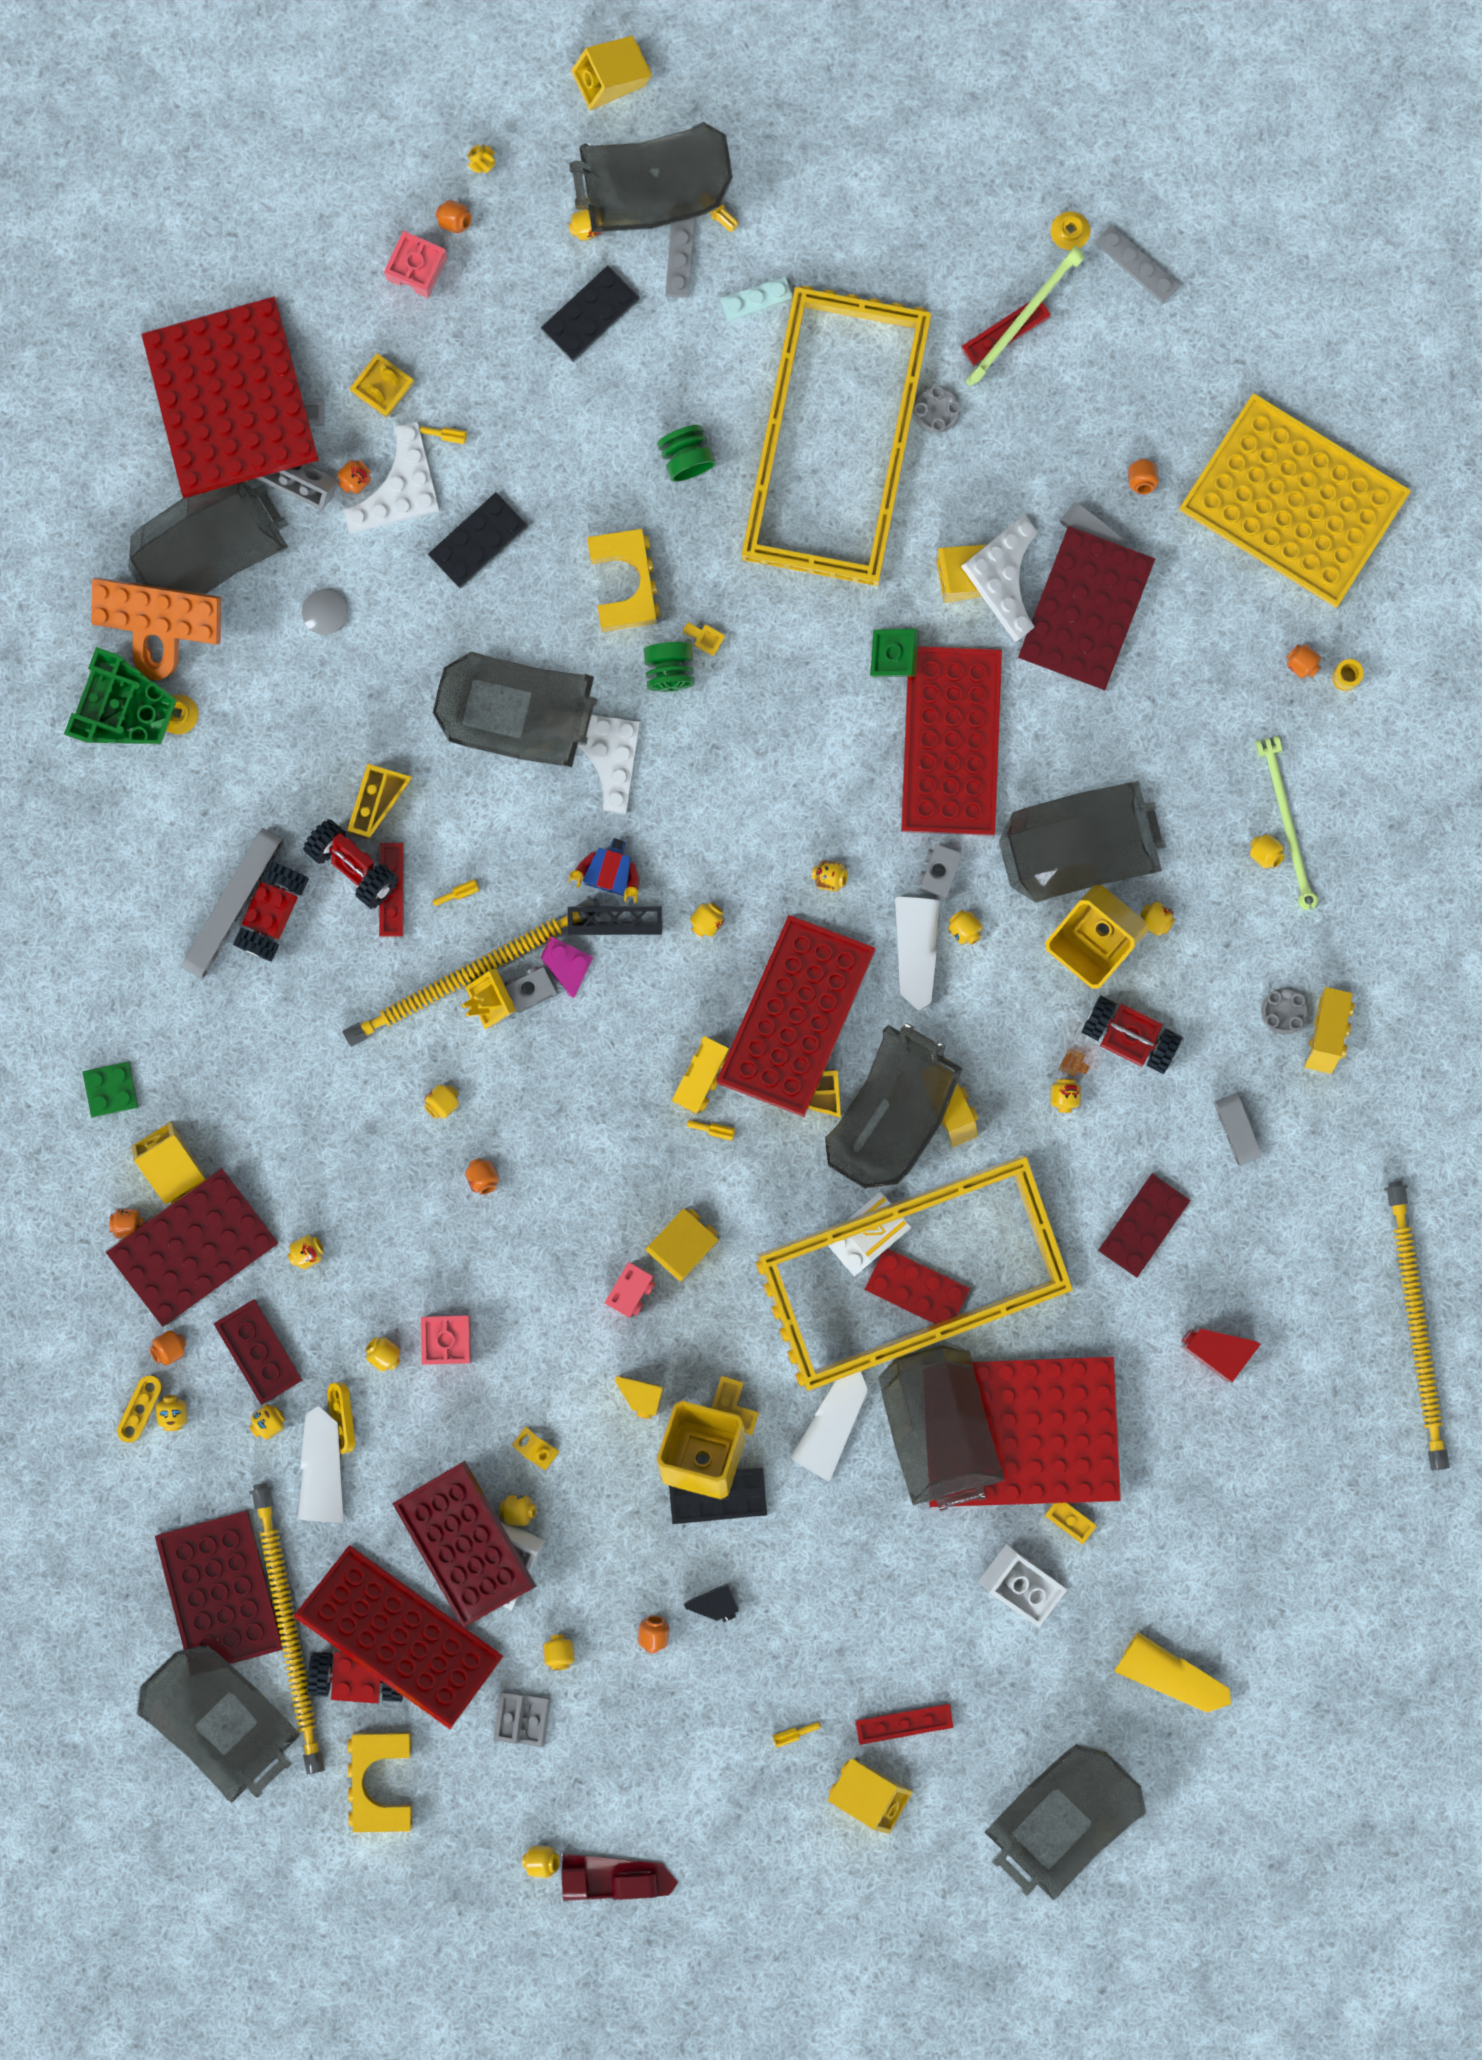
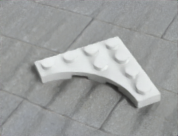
M418 422L395 427L397 438L396 455L387 479L368 499L351 508L344 509L350 534L440 512Z
M1026 514L1019 517L961 566L1015 642L1034 628L1024 608L1019 586L1020 565L1024 552L1032 539L1038 534V531Z
M547 709L544 733L556 735L575 744L595 766L603 788V811L619 814L627 813L640 722Z

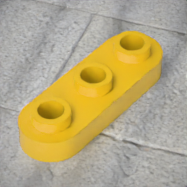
M148 1375L141 1378L117 1427V1435L123 1442H135L141 1437L163 1389L162 1382L158 1377ZM149 1383H153L155 1386L152 1392L147 1390ZM139 1404L145 1408L141 1414L136 1409ZM129 1426L134 1428L132 1435H128L126 1432Z
M343 1382L331 1383L327 1389L329 1415L338 1422L340 1454L351 1453L355 1447L356 1439L354 1436L350 1391Z

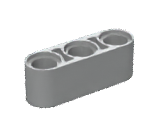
M1076 502L1072 504L1060 519V523L1065 528L1070 526L1123 547L1127 545L1123 537Z
M1236 1093L1215 1101L1216 1111L1237 1164L1240 1166L1261 1158L1258 1143L1238 1094Z

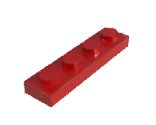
M1029 302L961 346V350L973 367L982 362ZM1041 302L1007 345L1051 317L1043 302Z
M380 843V864H384L398 876V883L396 888L392 890L393 893L387 896L388 899L386 901L383 900V903L379 906V936L404 937V843Z
M949 1703L855 1720L859 1745L954 1728Z

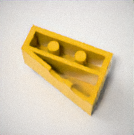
M367 763L346 833L369 840L412 777Z
M1329 987L1324 988L1320 995L1314 1021L1313 1039H1310L1309 1043L1311 1047L1310 1055L1307 1061H1305L1304 1068L1332 1074L1340 1058H1345L1347 1045L1344 1044L1345 1037L1349 1036L1351 1023H1348V1018L1352 1016L1355 1003L1351 1002L1353 993Z
M703 1036L696 1054H694L672 1102L696 1115L699 1110L704 1112L710 1101L706 1097L710 1089L715 1091L718 1085L716 1082L717 1075L723 1067L729 1053V1048Z
M946 1060L921 1071L925 1086L941 1117L942 1125L947 1130L952 1147L978 1137L975 1121L979 1118L974 1107L969 1108L966 1102L969 1097L964 1086L959 1087L956 1081L960 1079L954 1066L950 1068Z
M825 1070L809 1109L841 1118L838 1070Z

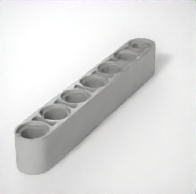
M265 828L259 831L184 958L182 968L201 979L206 976L207 970L211 968L220 952L218 949H222L256 890L254 889H257L262 881L270 861L275 859L279 852L278 848L282 847L284 839Z

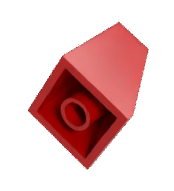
M1201 1328L1188 1330L1181 1340L1184 1343L1181 1347L1183 1350L1225 1382L1230 1383L1235 1380L1261 1345L1257 1341Z

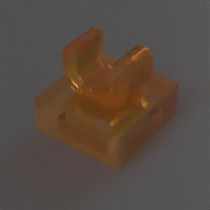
M1068 1049L1058 1070L1071 1076H1075L1077 1072L1086 1075L1090 1066L1082 1062L1085 1057L1084 1054Z

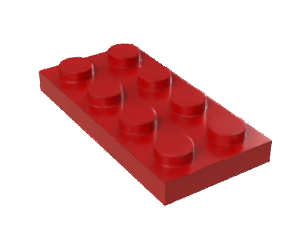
M887 1248L881 1253L864 1290L933 1324H937L958 1315L970 1288Z

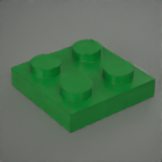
M915 628L873 630L870 676L916 677L919 630Z
M130 1062L82 1071L91 1118L139 1108Z

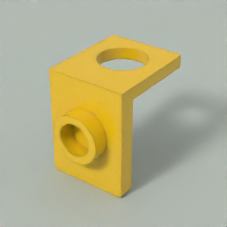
M526 1426L512 1444L519 1453L543 1470H547L559 1453L556 1448L539 1438ZM529 1436L528 1443L521 1447L523 1438Z

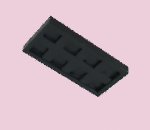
M607 265L541 327V330L574 362L632 308L640 298Z
M495 492L431 550L428 556L460 589L528 526Z
M763 1467L736 1470L729 1495L723 1499L669 1486L672 1524L767 1515Z

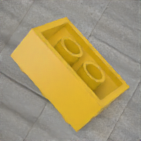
M622 1376L615 1377V1382L633 1411H637L636 1416L651 1419L652 1415H658L664 1387Z

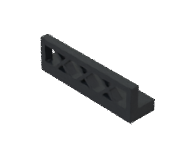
M662 906L567 907L568 935H662L663 932ZM573 912H583L589 919L586 922L573 924ZM599 912H607L612 919L609 922H597L594 917ZM623 912H630L636 919L633 922H621L618 917ZM646 912H657V922H644L641 917Z

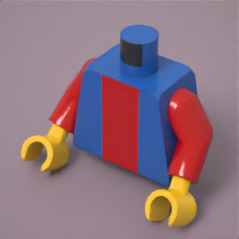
M612 838L609 850L599 848L597 852H591L569 875L567 883H570L571 880L578 881L577 888L581 886L583 880L584 885L624 896L625 902L628 897H634V903L638 902L640 878L636 865L631 862V857L623 855L625 841Z

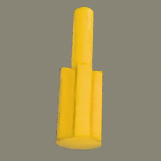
M421 426L419 429L420 433L439 436L443 441L465 445L467 440V431L448 427H443L440 430Z
M472 879L452 888V892L438 897L432 902L434 906H438L454 898L460 900L480 891L478 883L475 879Z
M691 1120L687 1122V1127L709 1132L708 1135L730 1141L735 1136V1128L715 1123L707 1125Z
M815 1722L797 1730L796 1727L772 1735L773 1742L776 1748L800 1740L799 1736L820 1729L821 1725L819 1722Z

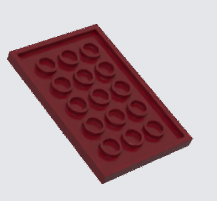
M1068 526L1033 616L1032 624L1034 628L1027 633L1018 658L1105 691L1154 565L1155 558Z
M221 1167L136 1230L107 1249L106 1254L163 1327L278 1244V1241Z
M466 1461L459 1463L392 1503L463 1627L468 1626L536 1587L534 1580Z
M248 1510L155 1535L190 1675L283 1650Z

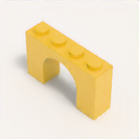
M636 529L587 537L591 565L611 561H624L631 564L640 575L639 588L631 598L621 602L597 605L601 631L607 632L657 624L656 617L661 616L659 603H654L653 595L657 594L655 580L650 581L649 572H653L652 558H647L645 549H650L648 535L643 536V530Z
M412 1731L353 1733L352 1739H348V1753H352V1763H348V1777H352V1787L348 1788V1801L352 1802V1811H349L348 1824L353 1826V1833L411 1831L413 1829L412 1804L386 1805L376 1802L366 1791L364 1777L369 1765L377 1760L410 1758L412 1756Z

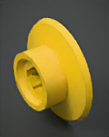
M1068 211L1061 213L1051 224L1050 233L1052 240L1058 247L1064 250H1072L1075 246L1081 248L1090 237V225L1087 219L1077 212ZM1070 225L1075 229L1072 233H1069L1066 229Z
M181 694L172 695L177 700L175 709L182 710L181 717L178 718L173 717L175 712L173 711L166 731L172 734L187 733L194 728L198 721V707L188 696Z

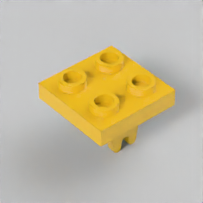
M376 353L349 390L385 418H388L414 384V379Z
M496 968L488 971L465 987L470 999L462 1004V1008H469V1011L466 1012L467 1017L479 1016L484 1029L493 1027L516 1011Z

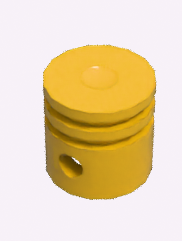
M1346 659L1340 662L1332 672L1334 686L1341 691H1351L1363 679L1364 670L1362 665L1354 659Z

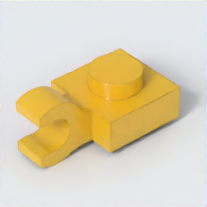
M687 622L683 629L684 634L696 639L693 646L712 657L715 656L725 638V635L706 624L701 630Z

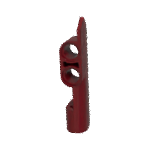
M561 1854L563 1901L609 1898L613 1900L669 1896L678 1884L662 1863Z

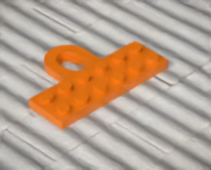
M96 577L92 579V625L133 631V661L137 670L148 679L161 680L173 674L177 668L179 639L215 645L221 643V597ZM150 635L158 636L163 642L164 654L162 655L161 662H155L152 658V652L148 647Z

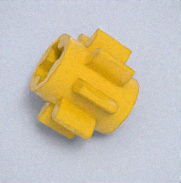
M475 145L467 154L470 160L467 165L474 172L481 173L482 171L487 173L495 165V160L492 157L495 152L488 145Z

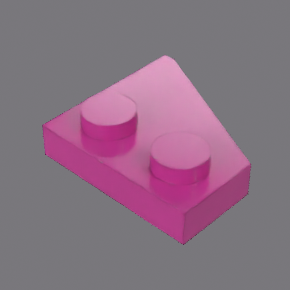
M554 937L549 938L540 957L544 964L552 971L555 979L567 991V995L574 998L593 957Z

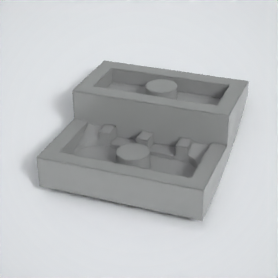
M500 1692L494 1740L545 1747L551 1699Z

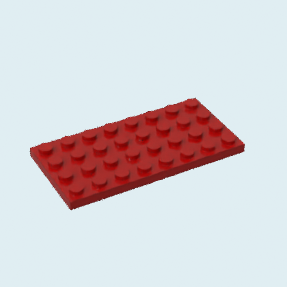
M918 646L916 677H907L901 832L995 836L1002 650Z
M788 915L716 1080L717 1084L805 1118L876 948Z
M348 1545L294 1615L295 1619L450 1730L503 1658L501 1653L350 1545Z

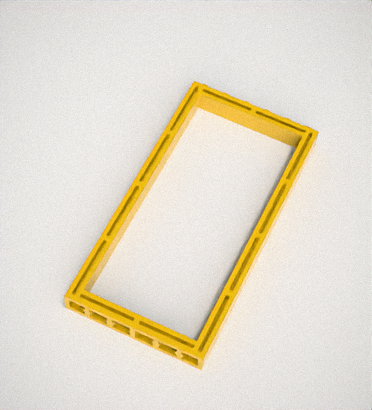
M802 285L800 288L795 287L741 560L878 586L931 313L921 307L909 309L904 308L905 306L900 303L888 305L883 304L878 299L871 298L867 301L859 299L858 296L853 294L841 296L836 295L837 293L831 290L820 292L815 291L810 286ZM805 308L915 329L869 566L758 545Z
M1023 1155L756 1254L758 1261L755 1262L759 1275L763 1274L766 1283L763 1284L765 1293L768 1298L772 1297L774 1306H771L772 1313L776 1320L780 1319L782 1328L779 1329L783 1342H788L790 1348L787 1351L789 1360L792 1365L796 1364L798 1373H795L798 1385L799 1387L803 1386L807 1391L1073 1291L1027 1157ZM1014 1176L1050 1281L814 1370L777 1264Z

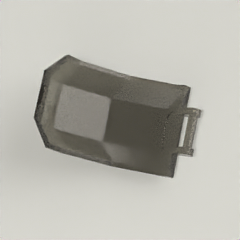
M705 122L689 130L641 143L594 146L585 143L579 147L581 161H573L569 164L570 172L573 173L576 199L574 200L575 208L589 210L592 232L654 229L705 215L719 208L729 191L733 178L726 134ZM582 174H584L587 197H585Z
M249 481L182 498L142 525L130 536L128 569L137 584L207 594L235 574L276 553L285 551L289 546L279 531L287 527L288 523L285 518L280 516L272 503L265 485L252 488Z
M471 651L443 667L432 713L448 742L515 759L572 768L577 745H587L588 737L586 736L593 708L596 707L598 699L590 696L594 676L535 668Z
M1139 781L1074 794L1012 812L998 841L1010 887L1033 902L1038 903L1053 897L1091 888L1093 885H1102L1161 872L1162 868L1157 850L1167 848L1165 840H1162L1155 813L1157 809L1155 802L1144 803Z
M905 1023L900 1031L890 1025L882 1030L883 1038L866 1082L838 1125L825 1137L828 1166L863 1188L896 1185L910 1173L942 1124L962 1072V1067L943 1056L946 1049L945 1044L940 1041L935 1042L919 1033L909 1023Z
M941 1340L892 1359L880 1374L879 1382L894 1446L912 1505L936 1500L939 1510L944 1511L948 1510L947 1507L975 1499H979V1501L987 1499L984 1486L1005 1481L985 1415L970 1351ZM975 1488V1490H972V1491L964 1492V1493L957 1494V1495H953V1496L946 1497V1498L944 1497V1496H947V1495H951V1494H955V1493H958V1492H962V1491H966V1490Z
M208 1645L176 1651L140 1686L137 1708L138 1716L149 1722L189 1757L229 1802L235 1801L247 1788L256 1798H259L263 1794L262 1790L285 1768L288 1769L293 1764L284 1751L301 1734L249 1680ZM277 1758L278 1762L255 1783L254 1780Z
M1075 1744L1030 1783L985 1830V1833L1001 1848L1000 1852L991 1862L997 1867L1000 1866L1022 1888L1021 1891L1026 1896L1038 1885L1052 1900H1055L1104 1848L1131 1824L1146 1814L1140 1783L1105 1748ZM1008 1855L1031 1877L1029 1881L1006 1860Z

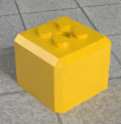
M1093 885L1046 940V951L1091 989L1100 988L1148 932V925L1146 921L1103 885ZM1105 923L1109 927V933H1102L1098 928V924Z
M685 1401L674 1404L656 1459L663 1484L717 1499L727 1497L746 1442L744 1425L740 1416ZM699 1455H707L710 1458L708 1463L704 1465L697 1463L696 1459Z

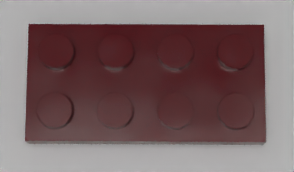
M1151 1173L1102 1243L1098 1252L1137 1278L1191 1200Z
M256 1299L213 1323L261 1405L303 1381Z

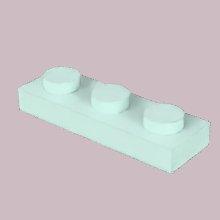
M786 277L720 298L726 320L729 322L792 301L793 297Z

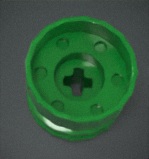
M691 425L677 429L657 442L658 449L663 451L661 453L662 459L670 460L666 464V469L671 481L681 482L707 472L716 465L711 448L703 447L707 443V437L703 435L704 430L701 425Z
M666 642L643 648L645 665L656 667L646 672V678L651 679L646 682L648 690L675 692L695 685V677L690 676L694 674V668L683 666L693 661L692 645L690 643Z

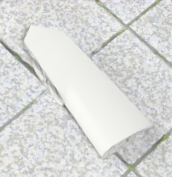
M896 897L900 995L919 1011L931 1004L940 901L925 898Z
M861 1371L834 1382L815 1413L813 1421L790 1457L826 1481L831 1480L868 1391Z
M317 1406L308 1412L305 1417L301 1470L303 1471L298 1519L343 1523L338 1422L320 1406Z

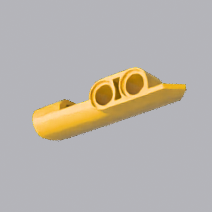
M1139 1632L1134 1635L1122 1654L1121 1661L1114 1669L1120 1675L1206 1713L1231 1705L1230 1689Z

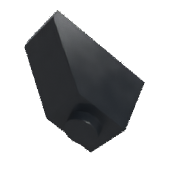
M724 1584L683 1604L687 1610L716 1621L722 1619L723 1623L735 1618V1613L739 1611L728 1584Z

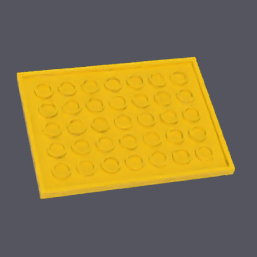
M1253 393L1183 501L1179 511L1337 608L1411 490Z

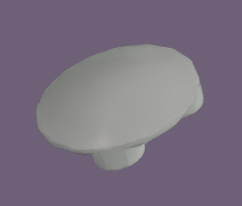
M933 386L919 395L915 402L914 413L917 422L922 428L929 432L940 433L948 431L955 425L959 418L961 407L958 399L951 391L940 386Z
M321 589L314 591L306 598L301 614L304 623L310 631L316 634L328 635L344 627L348 609L345 600L340 594L333 590Z
M1288 988L1270 992L1263 1001L1261 1008L1262 1019L1265 1025L1275 1033L1281 1035L1295 1033L1303 1027L1308 1017V1006L1304 996Z

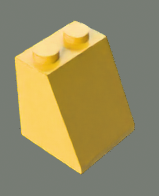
M633 35L586 47L571 69L590 111L644 87L652 76L650 67L645 62L640 46L636 43Z
M986 545L938 548L936 563L944 603L982 597L961 566Z
M171 1121L131 1146L135 1163L165 1205L169 1202L173 1203L183 1193L205 1180L203 1171Z
M683 1208L645 1249L680 1282L689 1275L719 1241L716 1237L719 1233L709 1224L704 1227L698 1221L701 1217L691 1208L688 1211Z
M850 1758L841 1769L842 1775L838 1782L832 1785L827 1801L871 1829L890 1834L913 1791L864 1763Z

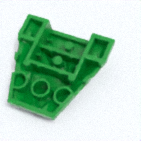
M96 647L88 667L90 670L89 678L76 713H71L64 735L85 743L161 745L177 700L156 683L145 677L139 670L127 663L118 654Z

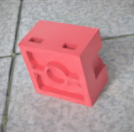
M403 231L384 270L386 280L399 286L403 283L413 287L415 293L429 299L448 258L446 250Z
M628 1262L606 1299L605 1304L629 1318L632 1315L637 1316L644 1305L640 1302L644 1294L649 1296L656 1284L653 1282L654 1277Z
M471 1316L421 1317L422 1365L472 1363Z

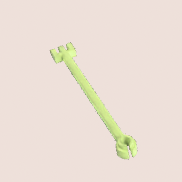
M1075 246L1066 255L1059 267L978 367L966 378L967 385L972 386L980 381L989 366L1072 265L1077 267L1085 256L1080 248Z
M1279 736L1273 737L1275 744L1273 747L1270 738L1264 739L1266 746L1264 749L1260 740L1255 741L1258 756L1267 757L1301 895L1298 898V904L1304 910H1309V907L1313 909L1318 903V898L1309 888L1275 754L1283 751ZM1306 896L1312 898V904L1309 905L1305 902Z

